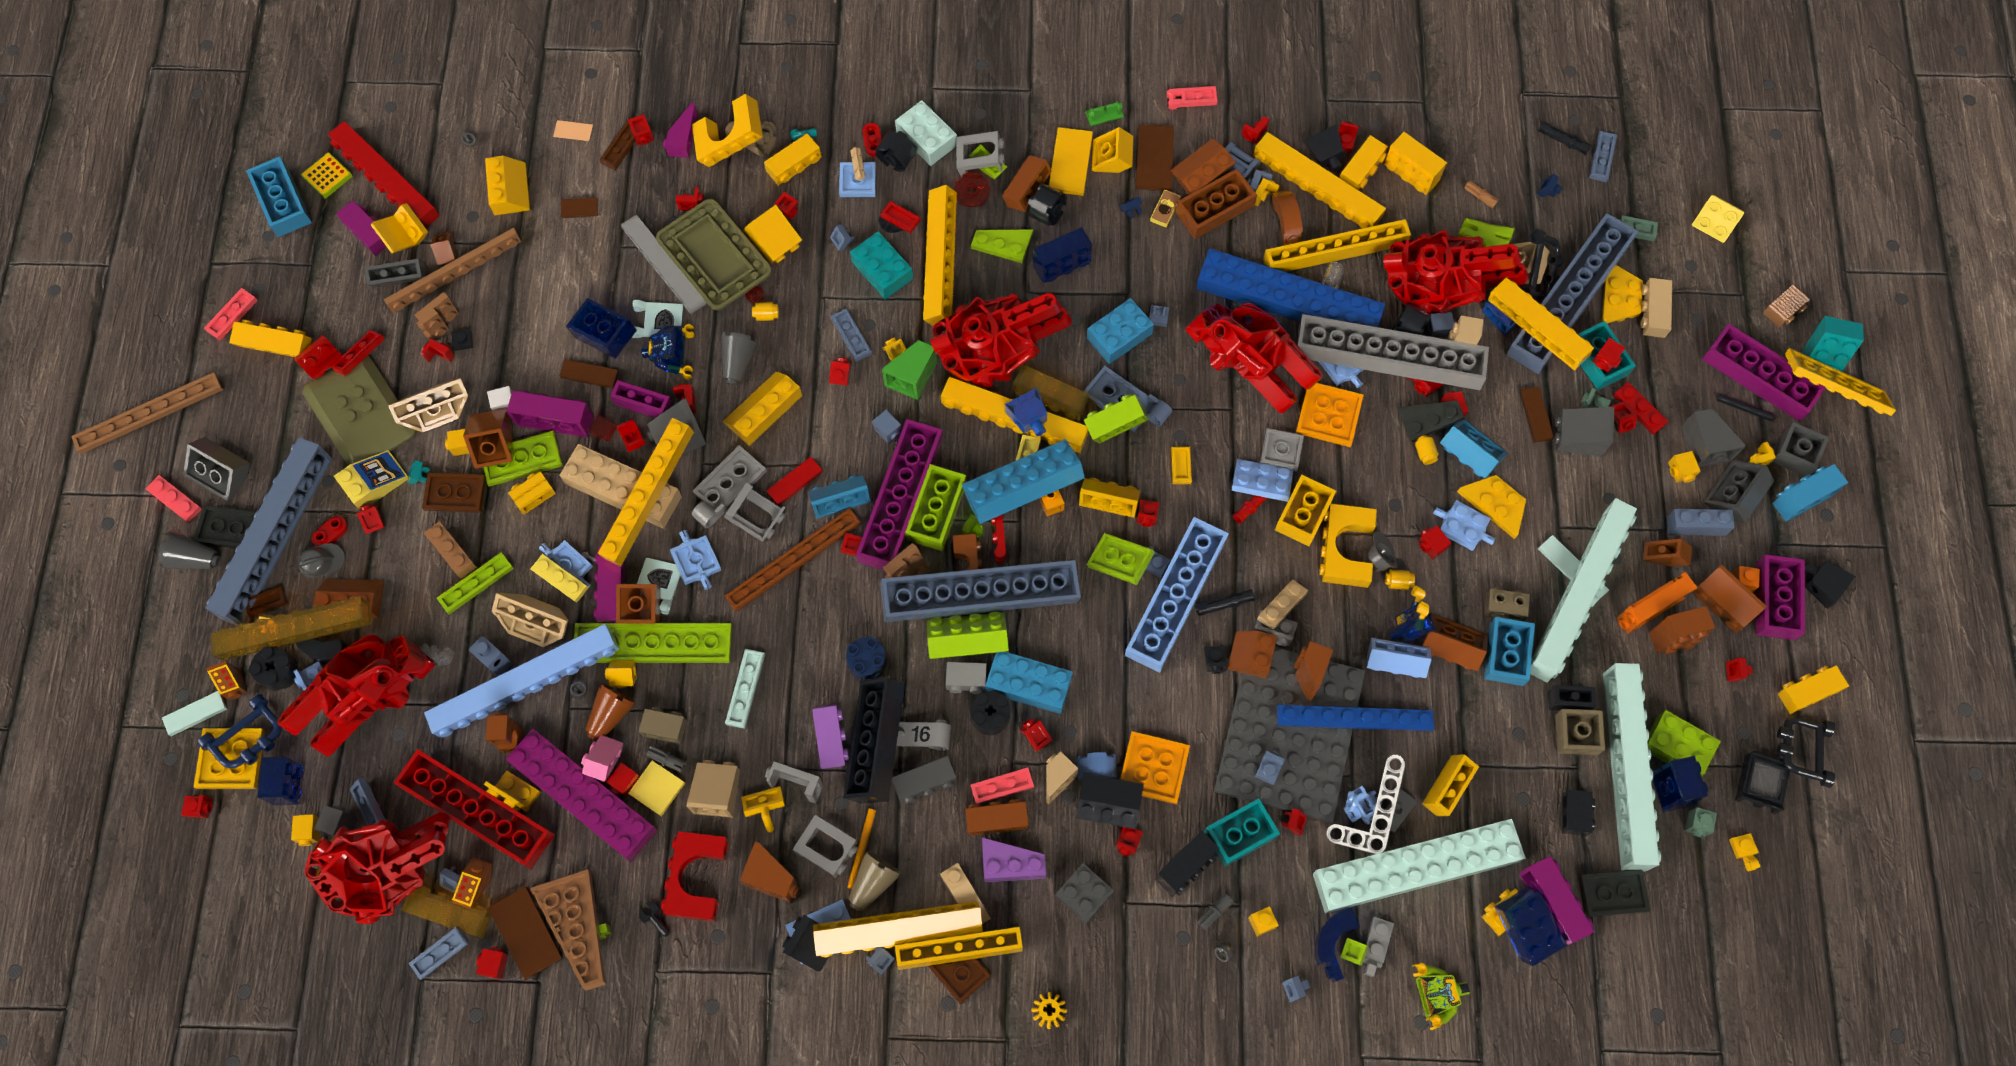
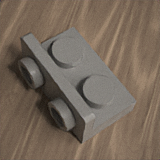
M1284 618L1272 630L1257 619L1253 631L1277 635L1276 644L1290 646L1298 623Z

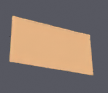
M557 120L553 137L589 141L593 124Z

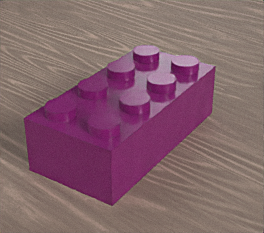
M520 390L519 392L512 391L507 407V413L516 426L543 431L554 430L555 433L589 438L594 421V416L587 404L582 400L575 399L572 401L561 396L554 398L543 393L536 395L525 390Z
M1765 554L1756 562V568L1760 569L1759 588L1756 589V597L1767 606L1756 616V635L1797 640L1805 634V560Z
M1551 856L1518 873L1561 948L1594 933L1592 921L1583 913L1581 902L1572 894L1570 883L1566 878H1563L1560 873L1559 864Z

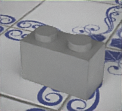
M947 662L946 690H950L951 693L970 691L972 694L986 691V663Z

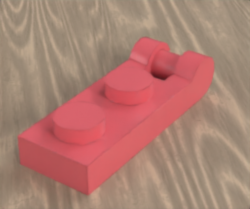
M1216 86L1177 88L1167 91V98L1169 99L1168 108L1171 110L1178 107L1217 105L1218 102Z

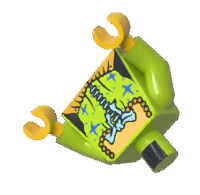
M1424 963L1412 964L1418 970V973L1413 974V976L1418 977L1416 978V983L1426 1015V1021L1430 1020L1433 1024L1430 1030L1437 1029L1441 1025L1448 1023L1457 1013V1006L1461 1005L1460 996L1470 994L1467 982L1456 984L1454 976L1448 975L1445 970L1425 965Z

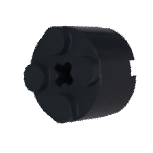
M888 131L875 149V154L887 167L890 164L894 166L893 170L903 172L915 156L918 148L907 140V136L903 132L898 131V133Z
M1043 183L1040 184L1035 196H1031L1028 201V206H1030L1029 216L1047 226H1054L1064 212L1061 209L1063 205L1066 206L1067 195Z
M1408 302L1403 308L1401 315L1397 318L1392 330L1422 335L1423 327L1428 323L1431 314Z
M266 646L252 659L249 672L253 679L265 688L278 691L290 687L295 682L294 678L296 676L293 671L297 669V661L284 650L278 647Z
M996 691L979 693L971 704L972 723L982 734L997 735L1009 725L1011 717L1010 704L1001 693ZM989 710L993 711L992 716H988Z

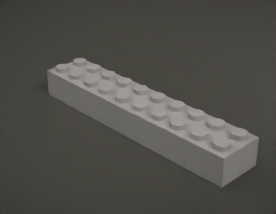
M1302 314L1296 345L1310 360L1480 390L1486 380L1489 347Z

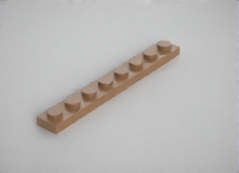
M512 228L385 298L384 301L392 313L400 311L410 303L420 300L421 297L436 291L445 284L451 283L457 277L467 274L470 270L483 265L493 257L499 256L502 252L514 248L521 240L515 229Z
M213 372L71 437L77 452L83 454L222 391L223 388L217 374Z

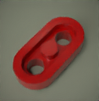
M868 123L862 129L865 151L867 155L877 157L876 151L872 149L877 148L882 140L880 128L875 123Z
M333 516L313 533V544L319 546L335 543L347 532L348 522L341 516Z

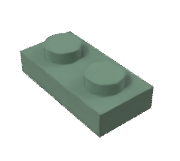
M1621 216L1620 221L1639 231L1635 238L1654 242L1657 235L1658 222Z

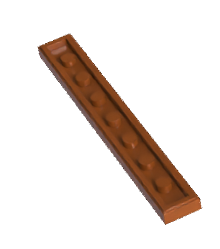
M848 508L724 595L725 599L735 612L739 611L845 536V533H849L858 527L861 521L851 508Z

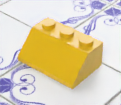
M506 156L485 158L488 201L494 215L530 210L526 163Z
M1084 478L1080 491L1079 506L1135 518L1141 490H1137L1133 486H1118L1115 482L1105 483L1100 482L1096 478Z

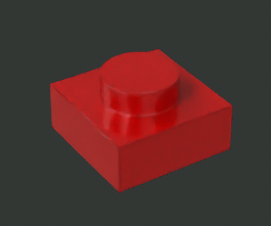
M845 533L840 549L841 553L856 556L862 537Z

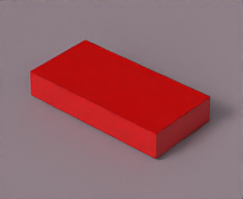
M892 201L887 204L880 214L881 218L910 234L921 221L919 216Z

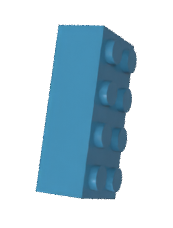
M280 156L246 170L268 224L278 237L312 223L290 170Z
M996 652L985 689L986 691L1001 693L1007 699L1061 714L1073 672L1008 652Z

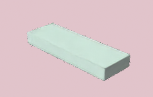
M216 691L162 717L168 735L173 736L227 710V706L223 696Z

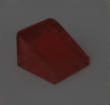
M598 415L590 428V433L594 437L609 442L617 429V425Z

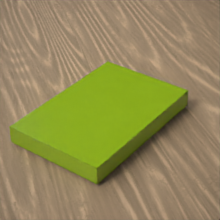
M1104 533L1086 565L1088 568L1137 585L1155 552L1153 549Z

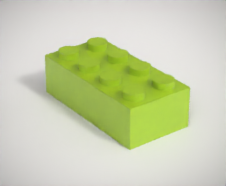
M929 465L905 531L907 541L943 551L964 493L962 484L967 482L966 475Z
M995 611L983 615L975 613L962 617L955 615L942 619L935 617L931 620H926L930 659L1009 651L1004 612Z

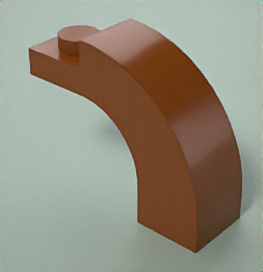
M1290 190L1271 192L1273 211L1278 214L1281 224L1283 246L1302 242V220L1295 195Z

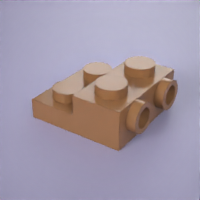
M443 292L414 316L418 320L416 322L417 326L422 330L428 340L431 338L436 340L444 336L449 330L446 323L452 321L459 313L449 297Z
M913 543L883 567L887 574L885 578L924 575L930 572L917 546Z

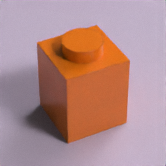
M1739 566L1731 573L1751 592L1759 588L1760 569Z

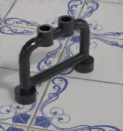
M1534 229L1529 235L1530 242L1537 244L1529 285L1524 284L1520 289L1529 293L1532 298L1542 300L1546 298L1553 285L1559 280V276L1556 275V269L1563 264V258L1559 256V241L1554 237L1547 236L1543 230ZM1548 243L1552 245L1553 251L1552 255L1548 258L1549 271L1544 276L1545 290L1540 292L1535 289L1544 244Z
M1788 717L1784 721L1783 727L1780 726L1777 731V738L1783 739V743H1779L1776 752L1778 755L1783 756L1785 767L1796 775L1820 781L1821 786L1827 788L1833 786L1835 773L1824 770V736L1832 737L1835 731V723L1828 720L1820 723L1802 717ZM1793 724L1815 729V771L1798 767L1791 760L1794 751L1792 746V738L1794 736Z

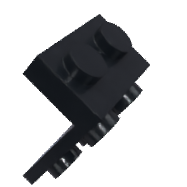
M803 915L802 918L798 917L792 927L795 929L792 937H786L782 945L785 948L783 953L819 972L823 969L829 958L821 957V955L816 956L813 925L820 923Z

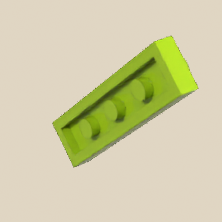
M501 552L437 597V600L450 615L514 568Z

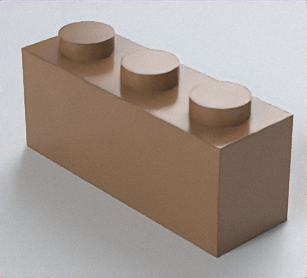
M440 521L424 532L461 580L478 569Z

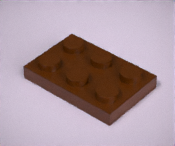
M428 473L422 509L424 511L481 513L486 482L485 475Z

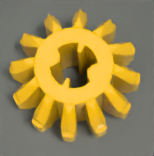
M1051 992L1047 994L1048 999H1045L1044 995L1040 994L1042 1002L1038 1000L1033 1002L1039 1008L1031 1009V1012L1039 1013L1033 1017L1034 1021L1041 1018L1040 1027L1046 1021L1047 1029H1051V1022L1054 1023L1055 1027H1059L1056 1019L1058 1018L1064 1022L1065 1018L1059 1013H1067V1009L1060 1008L1065 1004V1001L1057 1003L1060 995L1056 994L1053 1000L1051 999ZM1047 1005H1051V1008L1055 1009V1013L1052 1012V1016H1047V1012H1043L1044 1008L1047 1009Z

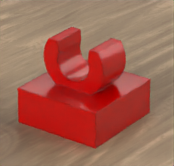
M1737 658L1726 662L1727 681L1729 682L1748 678V674H1753L1752 666L1747 665L1745 658Z
M1292 809V812L1286 811L1284 815L1290 818L1289 822H1282L1281 824L1294 834L1302 836L1307 816L1298 809Z

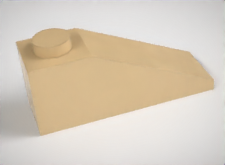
M958 863L940 874L957 904L978 901L982 924L991 919Z

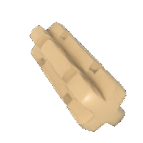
M854 147L850 152L853 169L856 172L854 173L855 179L863 181L865 171L861 149Z

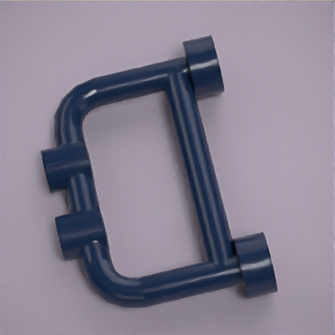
M260 694L250 700L249 706L253 709L250 714L217 739L211 733H207L198 740L197 744L202 750H209L222 766L233 769L244 763L247 765L254 764L258 759L256 754L262 749L265 752L272 750L275 746L273 741L280 735L282 727L277 724L278 718L267 707L268 700ZM263 714L273 725V731L268 735L260 737L257 744L253 747L243 750L237 759L228 760L218 747Z

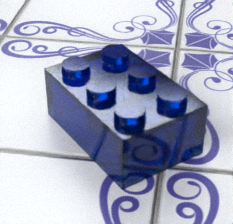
M1083 227L1033 249V268L1043 284L1052 282L1063 274H1070L1074 269L1085 267L1091 262L1092 243Z
M589 298L585 300L566 325V328L574 338L614 359L617 358L637 331L628 318Z
M1695 756L1672 760L1653 772L1652 780L1663 813L1687 808L1708 796V787L1702 779L1701 766L1696 761Z
M1528 886L1494 906L1522 962L1535 966L1567 946L1539 890Z

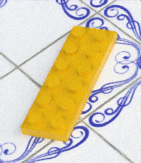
M1791 348L1786 351L1785 355L1788 359V364L1791 366L1793 374L1797 377L1808 378L1813 384H1821L1831 392H1839L1846 399L1857 400L1862 406H1870L1880 414L1886 413L1892 416L1896 411L1886 391Z

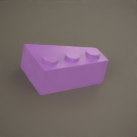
M838 703L815 706L812 711L821 769L845 766L846 760H849L848 749L844 748L843 740H846L845 729L841 728V720H843L842 709H839Z
M982 838L984 882L1046 879L1045 854Z

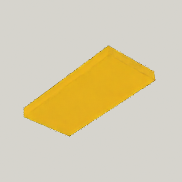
M1058 127L1049 181L1050 187L1065 194L1084 196L1093 131Z

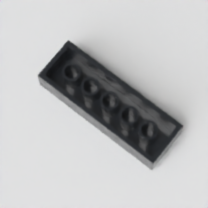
M891 678L860 681L844 799L860 804L889 802L904 696V683Z

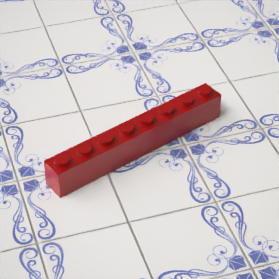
M345 121L328 133L332 140L330 144L336 150L340 149L342 156L347 161L351 160L353 162L352 165L358 172L362 170L364 172L363 176L370 183L373 181L376 189L381 194L384 192L386 194L385 197L391 204L396 203L398 205L397 209L407 203L425 228L440 217L436 209Z

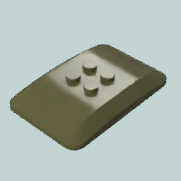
M707 199L661 229L656 235L658 244L713 310L725 308L771 275V267L715 200Z
M369 355L346 376L331 369L324 373L323 376L306 384L303 388L306 400L348 466L381 452L392 451L412 439L416 434V430L395 422L388 405L397 402L398 399Z

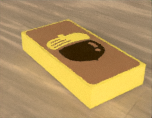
M1164 190L1150 221L1167 228L1176 210L1177 201L1181 199V196Z

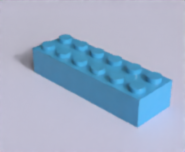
M1064 439L962 484V488L968 504L979 523L982 524L1085 477L1080 460L1067 440Z

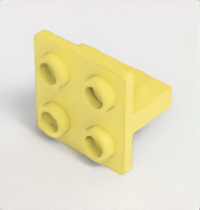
M1711 195L1692 223V226L1724 243L1744 215V211L1715 195Z

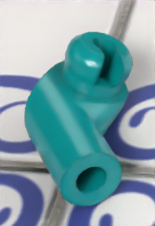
M815 128L803 131L792 129L790 131L793 141L798 140L805 134H808L811 138L817 136Z

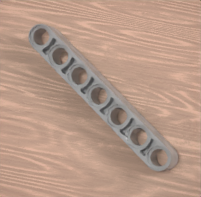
M637 215L621 224L627 236L690 314L706 305L699 292L658 244L656 238Z

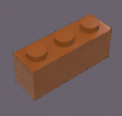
M1030 155L1027 157L1002 195L1008 208L1026 212L1029 207L1028 201L1030 197L1035 196L1040 184H1044L1052 172L1047 160Z
M1020 799L1010 800L1009 804L991 802L989 806L981 807V804L969 805V808H965L968 836L1028 829L1026 802H1021Z

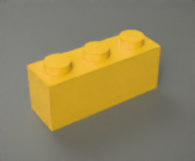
M805 134L764 162L766 172L778 186L786 183L797 173L803 172L809 165L818 162L821 158L820 148L808 134Z
M1370 135L1341 172L1340 179L1357 190L1363 189L1368 182L1367 178L1370 175L1373 176L1377 171L1379 162L1382 164L1388 155L1386 154L1388 146Z
M1828 665L1816 670L1818 674L1814 676L1809 673L1800 677V682L1796 684L1794 681H1791L1782 686L1784 689L1777 694L1789 714L1849 687L1837 665L1831 668Z
M1465 754L1451 755L1422 805L1436 816H1450L1479 766Z

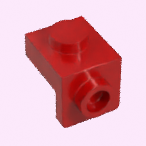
M430 339L423 346L421 355L427 362H430L435 354L449 362L455 357L449 345L444 342L440 344L433 339Z
M837 357V360L831 361L829 383L848 385L850 367L852 366V362L848 361V358Z
M634 419L617 426L628 452L646 445Z

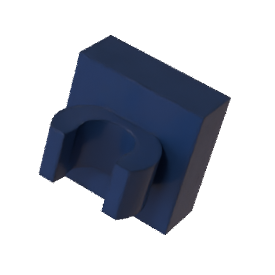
M1552 174L1544 179L1537 194L1542 198L1546 195L1555 197L1556 193L1560 194L1562 186L1557 184L1559 177Z
M1134 197L1119 205L1121 212L1127 211L1129 218H1133V209L1136 210L1137 214L1142 213L1141 208L1138 206L1142 204L1140 197Z

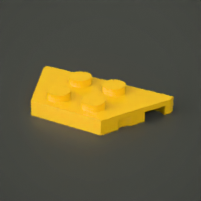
M1617 265L1604 282L1602 322L1605 321L1607 324L1615 321L1620 322L1626 318H1634L1641 314L1643 280Z
M1494 475L1458 489L1457 493L1485 516L1491 518L1490 520L1513 539L1518 536L1526 499L1501 478Z

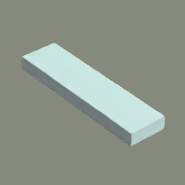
M1552 535L1538 550L1569 580H1573L1574 577L1576 578L1575 572L1581 562ZM1605 585L1596 594L1598 597L1597 601L1609 591Z
M745 649L725 721L726 725L746 728L765 657L764 652Z

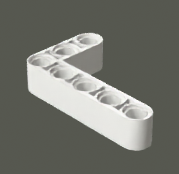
M1392 755L1386 761L1370 833L1334 824L1327 829V837L1331 842L1373 854L1385 851L1405 769V762L1401 756ZM1392 760H1399L1402 766L1398 770H1393L1390 768V762ZM1393 779L1396 781L1397 786L1394 790H1388L1385 787L1387 780ZM1389 799L1392 802V807L1389 810L1382 809L1380 807L1382 800ZM1379 819L1387 821L1388 826L1385 830L1376 828V822ZM1335 828L1342 831V836L1338 840H1334L1331 837V831ZM1353 834H1360L1362 836V842L1359 845L1352 844L1351 837ZM1374 839H1380L1383 842L1380 850L1372 849L1371 842Z

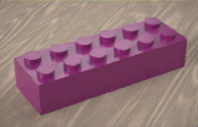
M1729 323L1701 359L1799 422L1811 411L1825 390V386L1821 384L1815 385L1808 378L1797 377L1793 374L1788 360Z

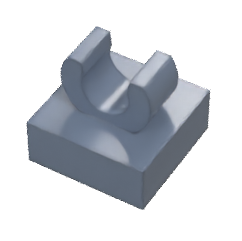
M836 225L830 236L838 251L844 250L847 244H851L854 240V236L850 237L848 234L850 230L845 229L843 225Z
M1151 305L1149 319L1155 326H1167L1169 307Z
M455 866L451 867L450 870L444 868L440 872L439 886L452 893H455L461 874H456Z
M875 947L873 949L875 953L871 958L866 956L867 963L882 975L895 958L882 947Z
M1299 976L1282 982L1290 1003L1305 997V990L1311 988L1308 980L1301 982Z

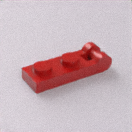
M1003 514L991 519L992 525L996 526V532H992L993 543H997V548L994 551L995 561L999 564L1004 563L1006 560Z

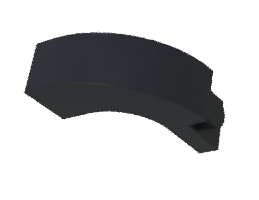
M306 609L297 610L296 625L298 629L291 630L295 644L311 659L327 665L338 652L347 647V644L341 639L327 642L317 641L314 634L313 614Z

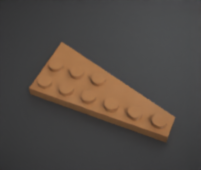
M589 869L530 888L557 941L564 950L565 956L573 967L572 969L582 988L587 991L606 985L592 875Z

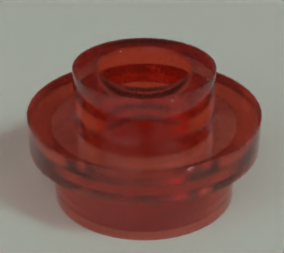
M755 286L746 292L745 296L748 302L755 304L762 301L764 293L760 287Z

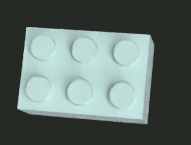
M922 100L895 120L896 132L901 131L906 134L907 140L918 148L917 153L930 166L956 147L957 134Z

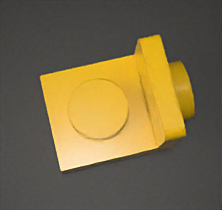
M1263 178L1255 192L1257 194L1255 205L1259 206L1261 200L1265 201L1268 194L1272 195L1271 192H1278L1279 185L1272 180Z
M895 337L886 341V346L882 347L890 361L906 350L902 339L896 340Z
M1764 442L1757 448L1758 453L1752 455L1747 463L1769 465L1776 458L1775 452L1768 442Z

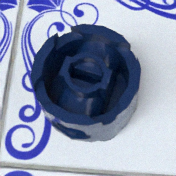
M873 637L859 638L847 648V664L853 676L865 681L877 679L884 673L883 671L887 666L886 653L877 639Z

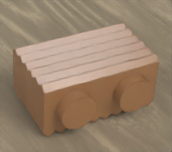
M1792 285L1772 302L1763 314L1780 328L1784 323L1789 325L1796 318L1794 316L1796 313L1800 315L1808 307L1806 303L1810 299L1795 285Z

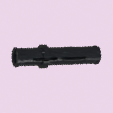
M1543 121L1538 132L1568 146L1569 149L1572 148L1584 155H1587L1592 146L1578 139V136H1572Z
M1252 589L1240 593L1233 592L1228 596L1208 602L1195 604L1197 615L1202 616L1230 607H1239L1241 604L1255 601Z

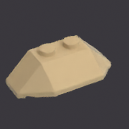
M461 378L410 395L388 405L397 424L425 432L459 419L468 393Z
M496 593L492 612L497 616L508 634L541 647L564 638L568 619L560 608L523 594Z

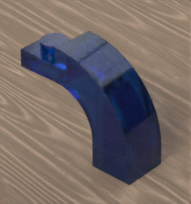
M1352 907L1338 912L1327 920L1316 938L1315 958L1317 966L1326 964L1327 967H1324L1326 976L1333 983L1344 979L1335 955L1336 942L1341 935L1359 928Z

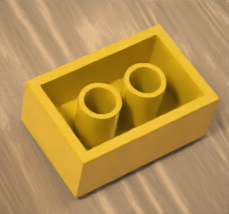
M1405 132L1390 146L1384 163L1390 171L1398 174L1402 180L1409 182L1417 191L1425 195L1440 181L1447 164L1446 161Z
M1301 474L1276 525L1275 531L1310 547L1335 496L1336 490Z

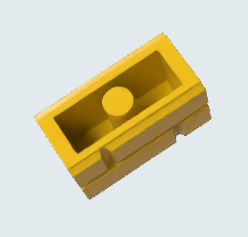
M541 472L530 474L525 482L515 484L511 491L508 492L523 515L556 494Z

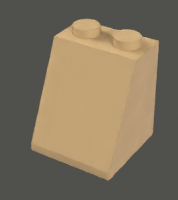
M704 760L703 763L697 762L687 800V808L693 814L733 818L740 775L738 766H735V763L723 762V765L715 764V761Z

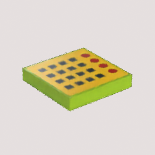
M329 152L301 174L325 199L353 177Z

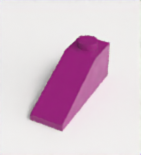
M691 103L669 129L667 138H664L663 147L666 149L668 156L689 158L693 141L692 124L697 121L698 116L695 103Z

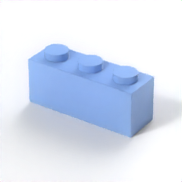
M1371 638L1367 653V668L1375 671H1387L1393 674L1410 675L1415 678L1427 677L1431 663V648Z

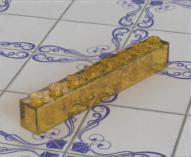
M352 596L348 600H336L324 606L315 605L312 609L295 610L291 614H278L275 618L258 619L254 623H242L234 628H221L218 632L211 633L212 656L223 661L259 652L266 646L280 647L372 624L370 602L361 596Z

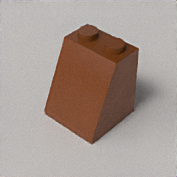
M507 408L470 415L463 437L474 468L512 462V422L507 413Z
M755 841L740 882L747 888L791 903L792 899L797 898L800 887H797V881L759 842Z

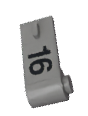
M936 720V722H900L896 746L929 747L938 751L949 750L951 725L946 720Z

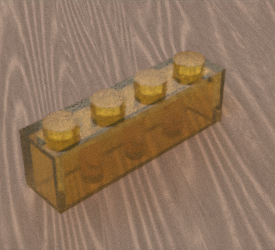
M1022 365L1013 382V390L1016 394L1021 396L1037 388L1044 405L1048 406L1052 411L1064 413L1070 419L1080 421L1090 403V394L1026 365Z
M423 886L407 896L401 911L452 929L459 926L464 933L483 939L492 915L487 913L488 909L476 905L475 908L468 909L452 903V900H449V895L438 892L437 895L431 894V889Z

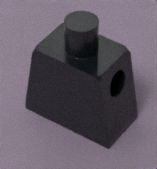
M1336 125L1305 140L1309 151L1321 167L1324 168L1330 165L1333 172L1342 168L1339 160L1345 157V153Z
M1825 561L1818 568L1810 562L1805 565V574L1810 577L1805 584V588L1827 609L1839 600L1856 577L1828 561Z

